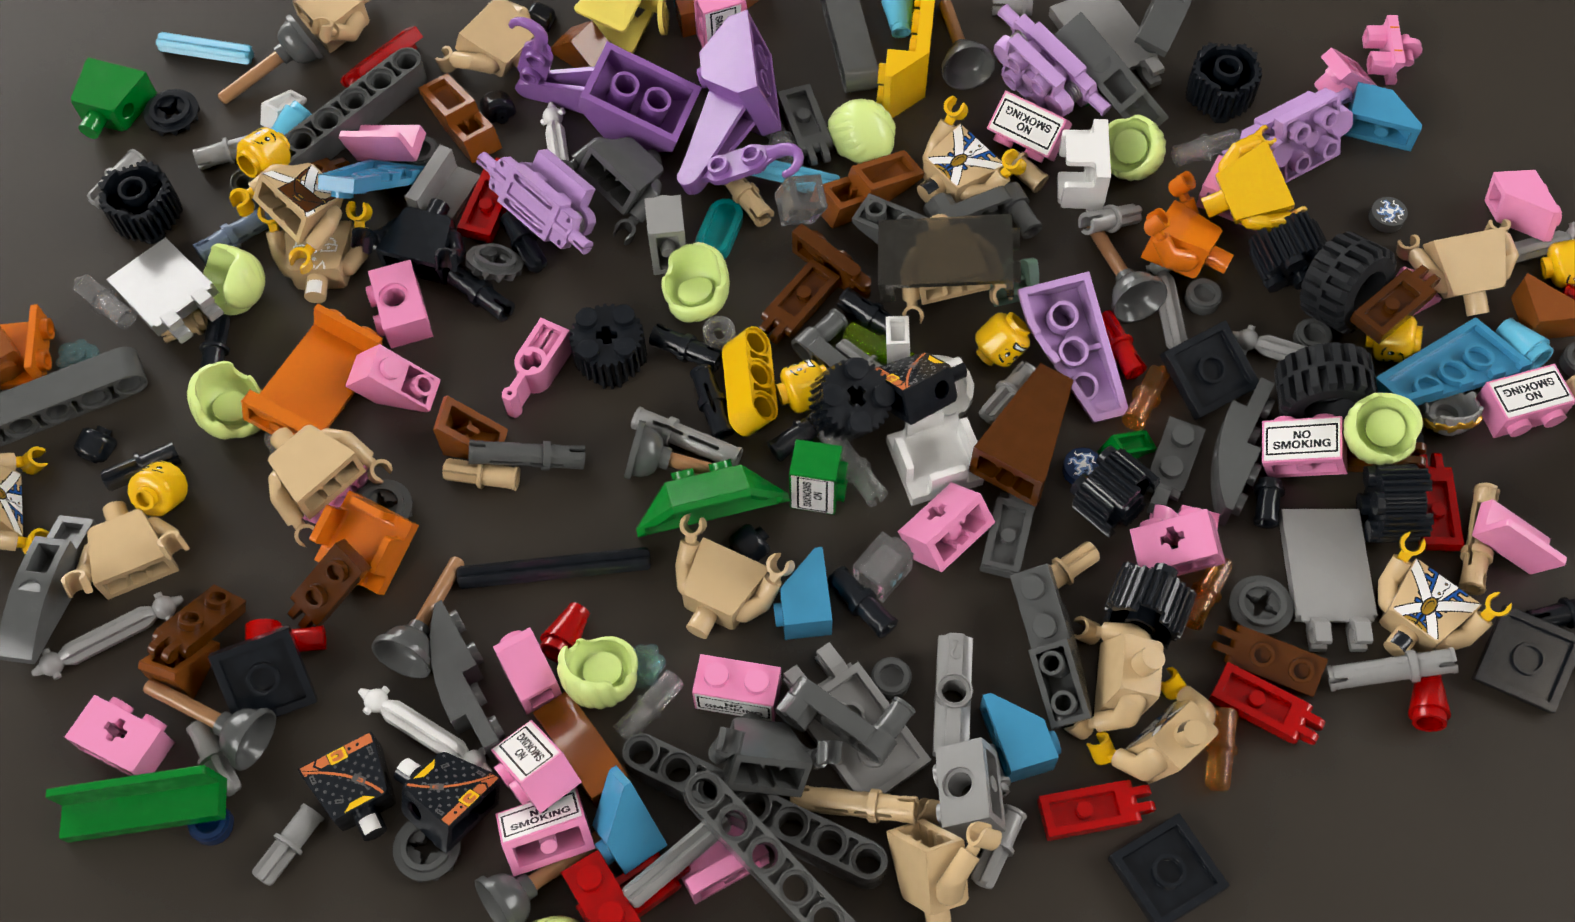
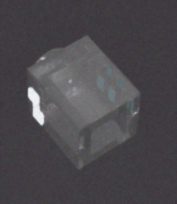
M821 174L790 176L784 180L774 193L781 226L800 225L801 223L814 224L828 208Z
M882 531L853 564V576L865 588H871L876 593V598L884 603L912 570L914 553L911 552V548L905 541L895 536L892 538Z

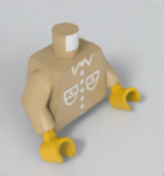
M354 201L348 202L345 209L347 216L351 220L340 221L336 231L321 251L315 250L311 255L313 268L304 275L300 273L299 269L306 259L300 258L291 266L289 253L296 247H304L306 242L298 244L284 229H280L279 224L274 219L267 220L265 210L259 206L257 210L258 218L268 224L269 228L266 236L272 259L285 277L292 279L297 289L305 290L304 298L312 303L325 302L327 299V289L346 287L350 276L354 275L367 260L368 254L362 251L363 246L351 247V236L354 228L365 227V222L372 217L373 211L368 203L363 202V212L360 216H357L356 203Z

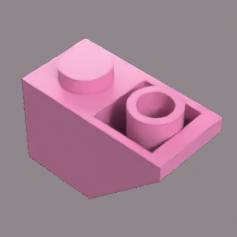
M1537 171L1493 172L1484 201L1495 221L1501 224L1504 219L1510 220V228L1543 242L1552 241L1555 229L1561 223L1562 211Z
M379 344L356 356L345 387L376 404L427 413L431 410L441 379Z
M530 627L524 631L517 630L508 633L500 640L499 644L493 646L505 675L526 715L562 694L559 684Z

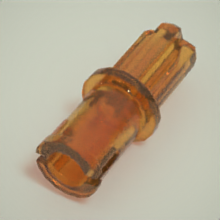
M1150 366L1141 384L1133 389V399L1122 417L1123 424L1129 429L1135 431L1143 430L1153 408L1159 406L1161 402L1160 394L1169 379L1165 366Z
M1224 557L1225 564L1206 568L1200 581L1193 583L1191 589L1197 595L1186 623L1188 628L1201 630L1211 608L1215 603L1220 602L1222 598L1220 591L1232 571L1233 564L1230 559Z
M1218 707L1215 708L1216 715L1213 724L1219 733L1204 748L1208 752L1205 784L1212 791L1225 792L1231 786L1233 756H1236L1239 751L1235 745L1239 713L1231 708Z

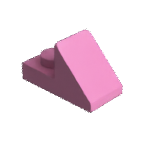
M1331 47L1321 56L1328 65V68L1314 83L1318 91L1327 88L1337 93L1344 88H1349L1353 94L1358 82L1376 85L1358 62Z

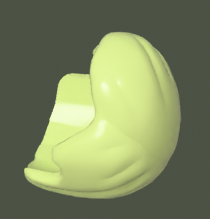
M850 100L838 107L828 119L827 128L837 154L860 164L891 154L894 147L896 125L891 114L874 100Z
M1143 115L1116 119L1108 124L1111 174L1119 179H1126L1128 181L1143 180L1154 174L1162 165L1166 154V140L1158 125Z
M702 242L683 245L670 254L668 257V270L666 275L662 277V291L669 305V310L675 318L686 323L704 321L717 314L723 308L728 298L730 286L729 272L724 257L716 248Z
M217 243L211 247L203 274L219 291L213 297L215 303L226 315H238L247 312L257 303L264 291L265 273L261 263L251 253L235 246Z
M229 361L207 364L193 374L188 384L187 400L195 421L208 434L226 440L230 438H245L261 430L243 420L241 400L248 391L252 390L258 394L262 391L251 375L247 376L239 372L233 363Z
M1373 393L1357 401L1349 409L1348 415L1343 422V435L1349 450L1358 459L1368 464H1394L1406 459L1414 452L1417 437L1423 428V419L1420 410L1410 399L1392 393Z
M614 636L599 637L591 640L579 638L571 648L568 649V646H564L559 652L557 673L561 685L569 697L580 706L589 709L613 707L618 702L625 700L636 686L637 654L633 647L621 638Z

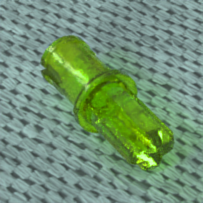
M854 322L849 324L844 331L842 339H847L870 355V357L875 355L879 361L887 364L886 335L879 336Z

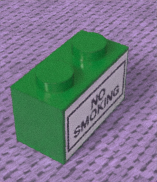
M796 439L789 471L790 508L835 515L837 501L845 502L848 484L847 472L849 462L842 461V446Z

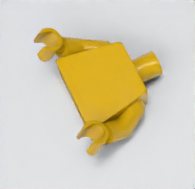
M1262 125L1254 134L1233 143L1219 162V172L1215 174V178L1220 190L1201 198L1209 218L1229 210L1235 224L1242 223L1245 228L1261 230L1266 227L1267 231L1270 232L1272 228H1277L1280 224H1286V216L1292 213L1297 214L1298 212L1307 211L1306 206L1294 209L1295 203L1270 149L1277 139L1274 138L1269 141L1262 136L1269 128L1267 125Z

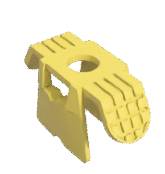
M580 0L574 6L575 12L591 19L610 43L631 53L635 52L654 12L657 13L660 34H668L669 11L665 0ZM638 7L645 9L638 18L634 15Z

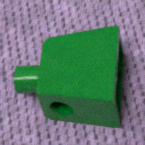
M88 57L71 96V103L82 120L78 126L79 131L89 138L97 139L104 127L121 132L128 130L144 111L148 101L157 94L146 71Z

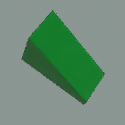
M1141 430L1114 434L1097 452L1100 455L1105 448L1112 445L1116 450L1120 448L1125 449L1137 459L1155 452L1157 447L1148 432Z

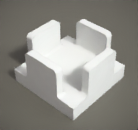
M1094 119L1090 130L1066 129L1062 131L1059 156L1066 157L1067 166H1084V172H1058L1057 198L1062 208L1086 209V212L1102 210L1111 180L1108 119Z
M942 408L915 424L910 425L905 422L904 430L887 435L886 443L911 506L934 499L951 482L968 489L983 485L984 479L969 472L973 448L978 441L967 417L959 419L957 414L944 418Z

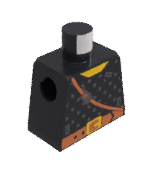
M927 352L875 368L876 370H882L881 375L887 376L885 382L889 383L895 390V401L890 405L892 410L889 412L910 425L955 402L958 397L955 382L967 377L966 366L960 357L944 362Z
M371 731L298 768L302 778L334 823L342 831L349 830L357 825L364 841L374 840L387 831L380 813L394 806L396 799L383 748Z
M447 752L438 753L424 767L412 759L406 758L398 765L394 773V779L404 785L402 788V812L404 816L446 854L499 803L500 776Z

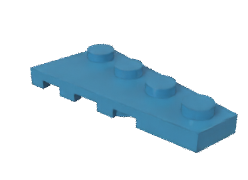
M368 159L318 174V189L331 191V197L350 199L354 198V194H366L369 191L413 185L425 166Z
M1475 317L1378 375L1375 379L1378 393L1401 395L1410 399L1416 406H1419L1426 402L1429 403L1483 387L1486 382L1529 371L1533 363Z

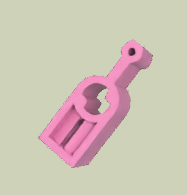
M539 319L515 356L516 378L509 387L504 388L502 391V400L507 415L515 419L519 417L523 411L522 406L530 394L541 393L552 384L572 353L569 340L571 336L570 330L546 319Z

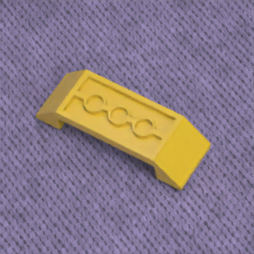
M914 0V7H920V10L914 9L911 33H917V35H911L909 51L888 49L886 63H879L877 84H884V86L878 85L876 103L881 104L891 114L892 118L925 98L935 0Z

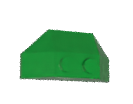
M731 459L708 464L710 472L695 475L693 468L671 473L672 481L663 483L636 527L637 536L642 537L679 528L681 518L689 513L688 525L699 523L701 517L708 521L790 501L789 495L745 466H732Z

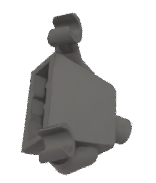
M595 137L571 155L573 159L570 162L567 160L562 161L572 170H577L621 214L626 215L629 213L630 217L628 219H620L616 223L613 237H615L619 230H627L630 234L626 237L624 245H629L634 239L638 222L642 224L646 220L644 199L654 198L661 194L662 183L659 178L664 171L661 165V156L655 149L645 150L631 137L619 139Z
M747 713L742 717L734 718L730 728L720 726L719 735L711 744L708 755L713 763L719 765L723 763L724 783L731 790L801 797L811 771L824 768L827 764H842L843 741L818 740L817 748L810 750L799 741L788 724L762 720L758 714Z

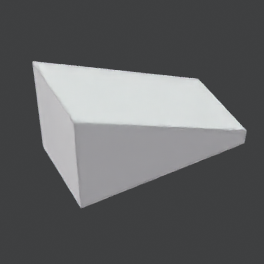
M290 89L262 102L260 125L272 128L285 104L290 105L293 101H297L304 105L307 102V98Z
M909 316L886 317L887 364L910 357Z

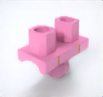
M1387 15L1383 25H1368L1362 36L1363 48L1380 49V51H1370L1366 66L1368 74L1384 75L1385 85H1396V73L1404 66H1412L1414 60L1422 54L1423 48L1420 40L1410 38L1409 34L1401 35L1398 15Z

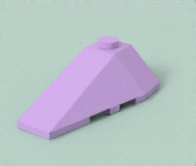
M1090 272L1018 289L1017 292L1027 327L1056 370L1073 379L1071 392L1092 423L1129 414L1130 411Z

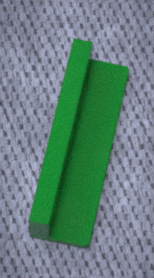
M205 765L48 788L46 789L45 798L62 806L59 839L70 843L224 820L226 817L227 778Z

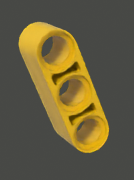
M755 326L746 328L722 348L729 422L738 434L746 437L775 420L778 415L771 344L767 335Z

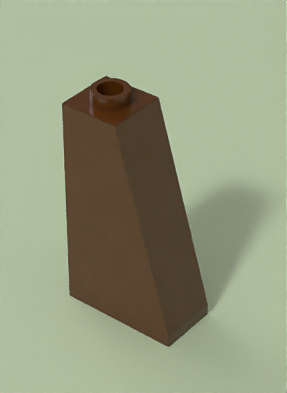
M1040 363L974 446L969 472L1036 507L1040 502L1073 379Z

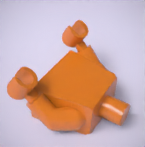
M1185 171L1172 179L1168 186L1169 192L1174 197H1179L1180 201L1174 200L1167 212L1162 208H1157L1147 214L1144 231L1151 237L1141 258L1189 278H1197L1204 264L1224 274L1234 254L1216 246L1223 230L1200 215L1195 198L1190 197L1188 194L1189 191L1196 187V180L1190 171Z

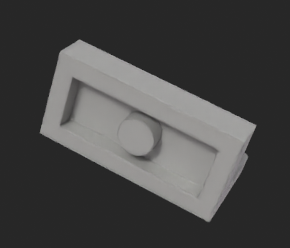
M439 145L405 195L408 207L426 210L431 199L443 200L450 207L447 216L452 218L454 222L470 199L480 175L457 166L452 149Z

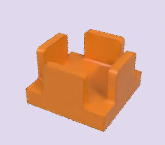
M349 490L340 507L325 506L309 540L316 544H321L314 559L319 563L336 542L345 538L372 567L357 585L363 586L376 594L385 595L419 525L357 492Z

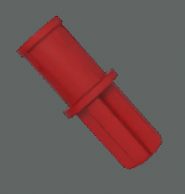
M1104 311L1101 314L1113 356L1127 380L1134 379L1143 374L1147 366L1132 344L1134 341L1132 335L1125 333L1113 311Z

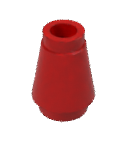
M575 602L569 603L568 607L541 634V644L539 646L544 656L558 663V655L562 647L568 646L569 649L576 643L577 639L582 638L587 619L590 616V612L584 606Z
M1441 675L1421 677V682L1414 683L1408 717L1412 720V725L1418 730L1425 732L1441 731L1446 728L1447 721L1451 718V711Z

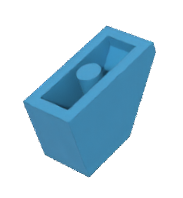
M1358 82L1353 93V100L1349 102L1348 109L1353 113V125L1344 136L1411 152L1422 129L1420 121L1393 90Z
M817 547L811 551L780 588V603H773L776 627L783 626L785 640L832 635L833 620L823 547Z
M992 693L983 695L979 709L992 744L996 746L1004 776L1009 777L1012 783L1054 770L1059 758L1058 755L1061 754V746L1057 734L1054 730H1048L1045 720Z
M615 765L608 772L592 826L601 839L594 845L601 853L607 865L609 866L615 861L626 875L668 844L631 781Z

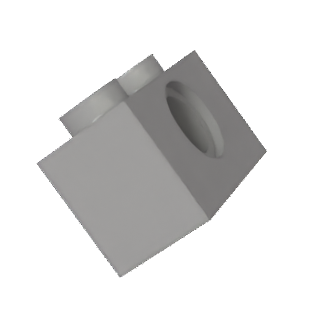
M660 195L644 199L654 275L666 274L670 254L681 246L686 245L681 195Z
M982 737L935 748L936 764L933 765L932 773L934 782L939 789L940 803L936 805V817L940 827L964 840H967L966 831L968 826L977 821L991 824L992 829L1005 832L1006 824L998 752ZM971 784L969 792L961 796L963 790Z

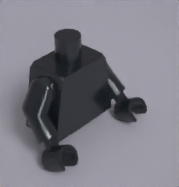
M431 199L426 210L412 207L404 208L398 217H395L377 230L372 231L365 227H357L352 230V248L363 246L362 251L366 254H371L372 250L376 249L382 267L411 260L416 276L420 279L447 285V275L450 270L451 272H457V266L466 259V249L462 234L456 230L453 219L447 216L450 210L449 205L440 199Z

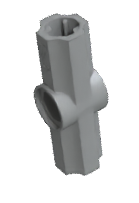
M948 633L938 636L936 687L933 701L935 710L932 755L936 757L935 748L970 740L971 698L973 694V638L966 636L964 633ZM950 690L957 691L962 695L963 700L955 703L949 702L945 699L943 693Z

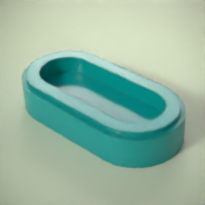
M720 199L712 203L698 231L695 243L702 242L713 246L722 254L724 259L727 258L743 224V210L739 203L737 204L731 199Z

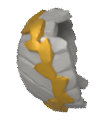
M1472 391L1467 394L1463 392L1429 403L1426 402L1419 405V410L1422 415L1423 425L1427 429L1430 428L1444 436H1454L1479 425L1483 418L1482 412L1484 407L1480 406V402L1475 400L1477 394Z

